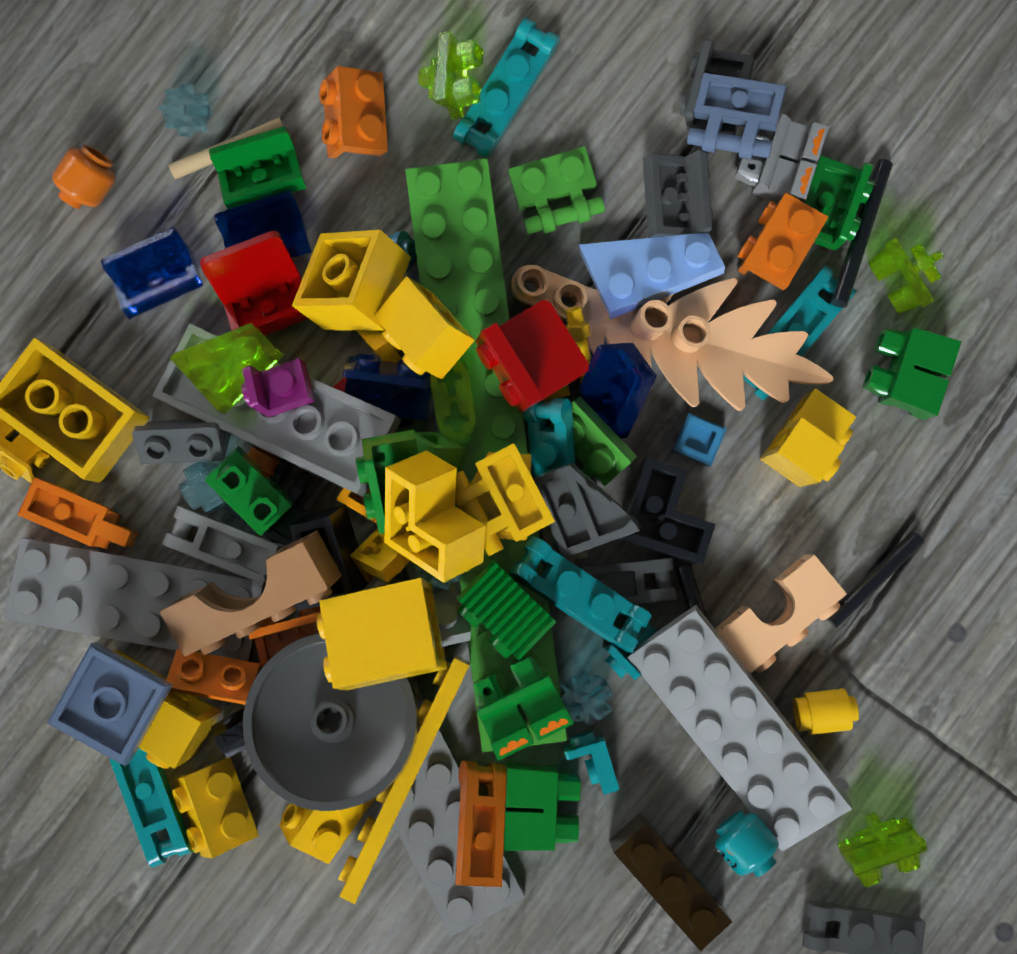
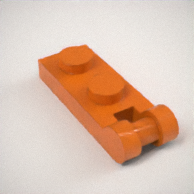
M463 760L460 764L458 780L461 787L455 885L502 887L507 778L506 767L502 763H489L485 767L478 766V763L475 761ZM479 783L487 785L488 796H478Z

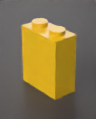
M417 578L319 600L321 613L317 614V627L321 638L326 641L328 656L324 657L323 666L325 676L328 682H332L333 689L347 691L447 669L432 583L425 579Z

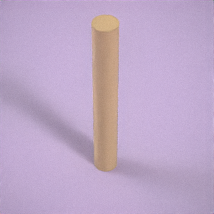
M279 117L168 164L174 179L176 180L212 165L209 149L283 127L281 119Z

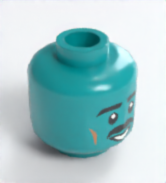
M739 810L716 828L715 831L719 836L715 841V847L737 875L744 876L753 872L756 877H760L776 864L777 861L773 855L779 846V842L757 814L751 812L743 814Z

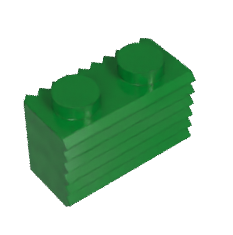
M494 560L456 597L462 604L457 611L474 628L482 623L493 634L488 641L506 659L513 654L520 660L556 623L555 619Z

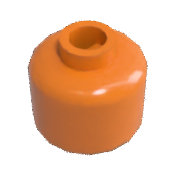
M83 145L82 148H69L52 175L54 184L60 190L58 197L76 209H80L82 205L88 207L99 206L116 180L115 173L111 169L113 162L107 156L88 145Z

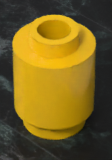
M844 688L803 693L802 697L793 699L794 719L799 732L808 731L810 735L849 731L852 730L853 721H858L859 719L857 701L854 696H848Z

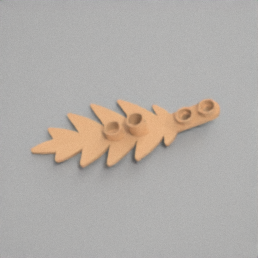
M522 266L516 270L511 279L512 294L519 302L531 307L542 300H547L552 304L562 320L567 321V309L582 307L584 322H589L591 336L587 337L590 350L595 356H601L604 350L605 338L611 352L621 367L644 392L652 390V354L666 379L691 407L699 405L697 366L710 385L737 411L743 410L746 406L743 374L759 389L781 403H785L790 399L789 382L798 384H829L833 381V376L826 370L796 354L807 339V332H779L753 338L776 307L777 303L775 300L743 306L710 321L738 283L735 278L698 289L670 305H667V303L674 294L660 300L648 301L644 306L613 319H610L597 290L543 269L540 266ZM524 282L534 283L537 291L530 292L525 289ZM561 298H571L574 306L567 307L562 303Z

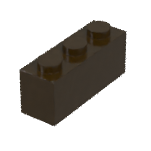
M641 813L636 815L609 840L613 853L700 951L732 923L731 918L720 902Z

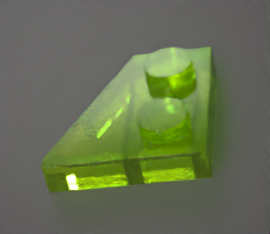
M250 323L176 352L170 359L215 409L225 415L243 397L241 386L245 383L242 368L251 365L260 372L270 369L283 354L256 326Z

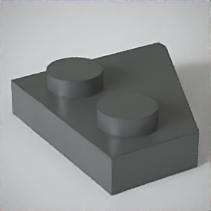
M573 462L533 477L555 520L549 527L560 554L564 558L633 534L641 528L639 522Z

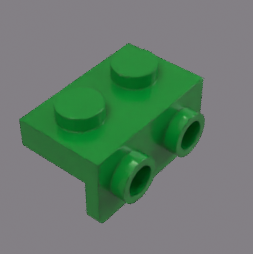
M285 126L209 149V156L217 171L223 202L228 212L306 189L298 154Z
M820 156L816 163V170L804 203L828 216L814 244L836 251L847 240L852 241L859 229L861 218L857 217L856 214L860 203L865 204L872 192L875 181L869 177L874 165L865 162L858 169Z
M414 430L361 439L363 456L355 458L360 484L369 483L370 493L363 494L368 520L376 518L379 534L385 533V467L419 454Z

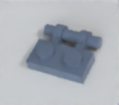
M704 73L694 108V117L696 119L708 120L706 130L690 128L687 144L700 146L702 151L716 153L717 149L739 153V158L752 160L753 156L769 158L773 141L757 139L759 129L776 132L786 94V85ZM722 124L744 126L743 136L720 133Z

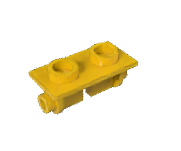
M0 419V469L13 479L18 480L22 477L32 483L34 478L32 469L35 466L39 469L43 468L48 463L50 455L21 433L12 442H9L7 439L16 430Z

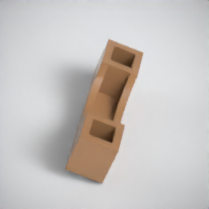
M318 530L280 548L266 559L267 580L262 595L253 598L236 597L226 593L213 582H210L179 597L159 611L184 657L198 650H201L203 655L211 653L226 643L225 637L235 633L237 638L240 639L260 628L261 624L259 621L271 617L273 622L279 621L297 610L295 604L307 600L309 605H312L331 595L333 592L330 587L342 575Z

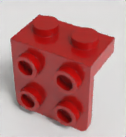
M270 231L205 256L200 260L203 273L224 305L232 335L238 345L309 319L292 306L302 277L281 235L277 231Z
M547 300L536 303L500 326L497 323L492 324L482 330L475 341L477 344L476 352L480 360L488 370L492 369L501 382L499 388L510 406H516L520 414L581 377L589 369V363L552 304Z

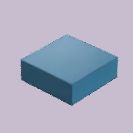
M688 413L672 452L710 467L727 428Z

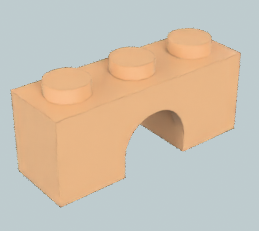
M803 555L773 580L785 597L784 612L777 620L764 623L749 607L741 606L715 627L716 631L750 674L754 670L756 673L766 670L776 661L777 658L774 654L786 644L792 647L799 643L809 633L806 627L817 618L821 621L829 618L841 607L838 601L847 593L815 555Z

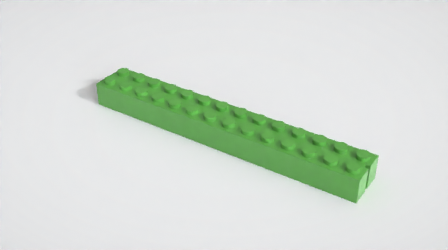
M488 159L405 169L420 285L432 291L476 341L482 330L494 323L500 326L509 320ZM475 341L442 380L432 375L440 434L466 448L459 472L464 470L470 483L478 471L475 463L484 459L488 452H498L514 443L520 454H528L523 415L519 413L516 406H510L499 388L501 382L492 369L488 370L480 360L476 352L477 344ZM537 531L527 536V540L530 536L539 538V532ZM499 539L504 549L489 557L484 549L483 563L459 575L461 592L492 560L509 574L513 564L520 562L526 551L523 547L527 541L519 540L515 542V540ZM540 561L535 572L541 577L544 568L543 563ZM516 581L550 615L548 601ZM468 622L471 630L468 649L473 683L489 674L495 673L504 693L519 686L510 668V664L518 659L513 654L507 659L502 656L488 641L493 634L482 623L474 628ZM551 627L523 657L531 655L540 666L542 672H548L561 696ZM475 694V702H476V710H477V706L479 705V703H478V701H477L476 694ZM518 704L533 735L534 744L530 746L567 741L565 728L538 741L521 704ZM477 714L482 753L493 751L484 725Z

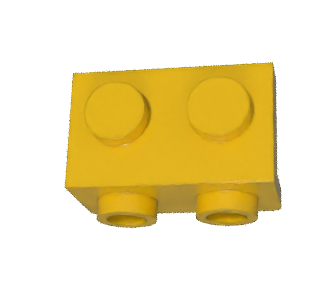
M231 757L224 758L187 775L174 778L176 788L172 790L173 800L178 811L186 813L191 827L186 830V834L194 853L200 852L201 857L214 858L259 837Z
M375 798L352 808L335 811L311 810L290 803L283 812L279 826L290 846L329 864Z

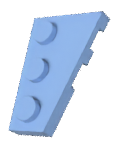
M708 232L579 245L580 254L610 319L640 308L648 301L660 300L722 275L725 270V265Z

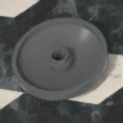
M315 634L287 645L276 653L260 670L250 688L245 703L243 736L249 759L255 771L268 788L278 796L306 809L317 811L343 810L361 805L377 797L402 773L412 755L417 739L419 726L418 704L408 677L347 691L333 689L332 682H328L325 676L323 666L324 657L328 656L326 641L321 638L320 634Z

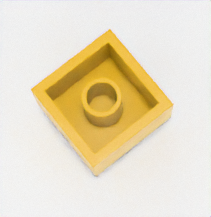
M381 229L320 233L292 306L323 330L384 331L385 328L374 315L403 281L411 257Z

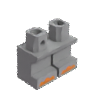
M781 113L776 132L759 129L757 139L773 141L770 157H763L761 159L753 156L752 160L741 158L734 178L754 186L751 195L764 200H771L777 204L786 192L804 202L809 192L817 166L816 163L819 160L829 126L815 122L811 126L793 122L789 116Z

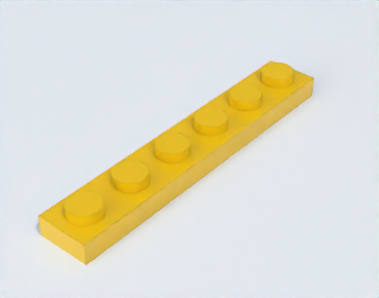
M455 655L452 663L446 661L447 669L438 671L433 681V684L440 687L433 702L425 699L418 712L421 728L417 734L412 755L399 777L385 791L378 795L376 801L383 804L377 819L368 816L357 838L358 841L365 844L358 858L349 855L338 880L345 883L339 897L353 904L356 903L470 666V661L458 655Z

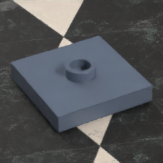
M91 643L47 724L126 766L133 759L173 684L99 643Z

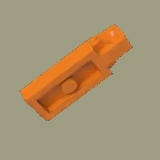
M38 477L33 478L17 514L20 517L88 546H98L103 549L108 548L110 541L123 547L129 546L133 548L139 534L135 530L118 524L122 515L114 512V509Z

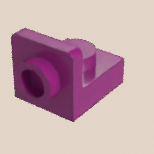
M300 358L261 372L251 365L242 368L245 383L242 384L241 389L246 403L249 407L254 408L268 418L315 402L307 365Z

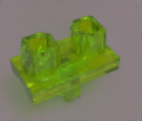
M450 31L439 33L437 57L431 58L430 66L423 67L418 71L417 82L423 88L428 89L429 99L447 108L452 119L463 118L465 106L480 102L481 87L479 81L473 75H466L467 69L483 65L484 51L475 39L458 40Z
M896 237L885 243V250L878 253L868 265L878 282L898 270L907 284L887 295L897 313L900 314L912 310L919 305L921 308H924L934 302L933 297L918 273L923 271L931 284L942 278L934 265L944 258L941 250L929 256L922 243L917 244L910 249L918 262L913 265Z
M875 812L865 815L867 828L855 832L854 837L837 843L841 856L864 887L881 883V880L884 878L881 868L892 863L899 872L908 873L919 869L921 866L920 853L928 851L925 839L916 833L907 817L900 820L892 818L881 822Z

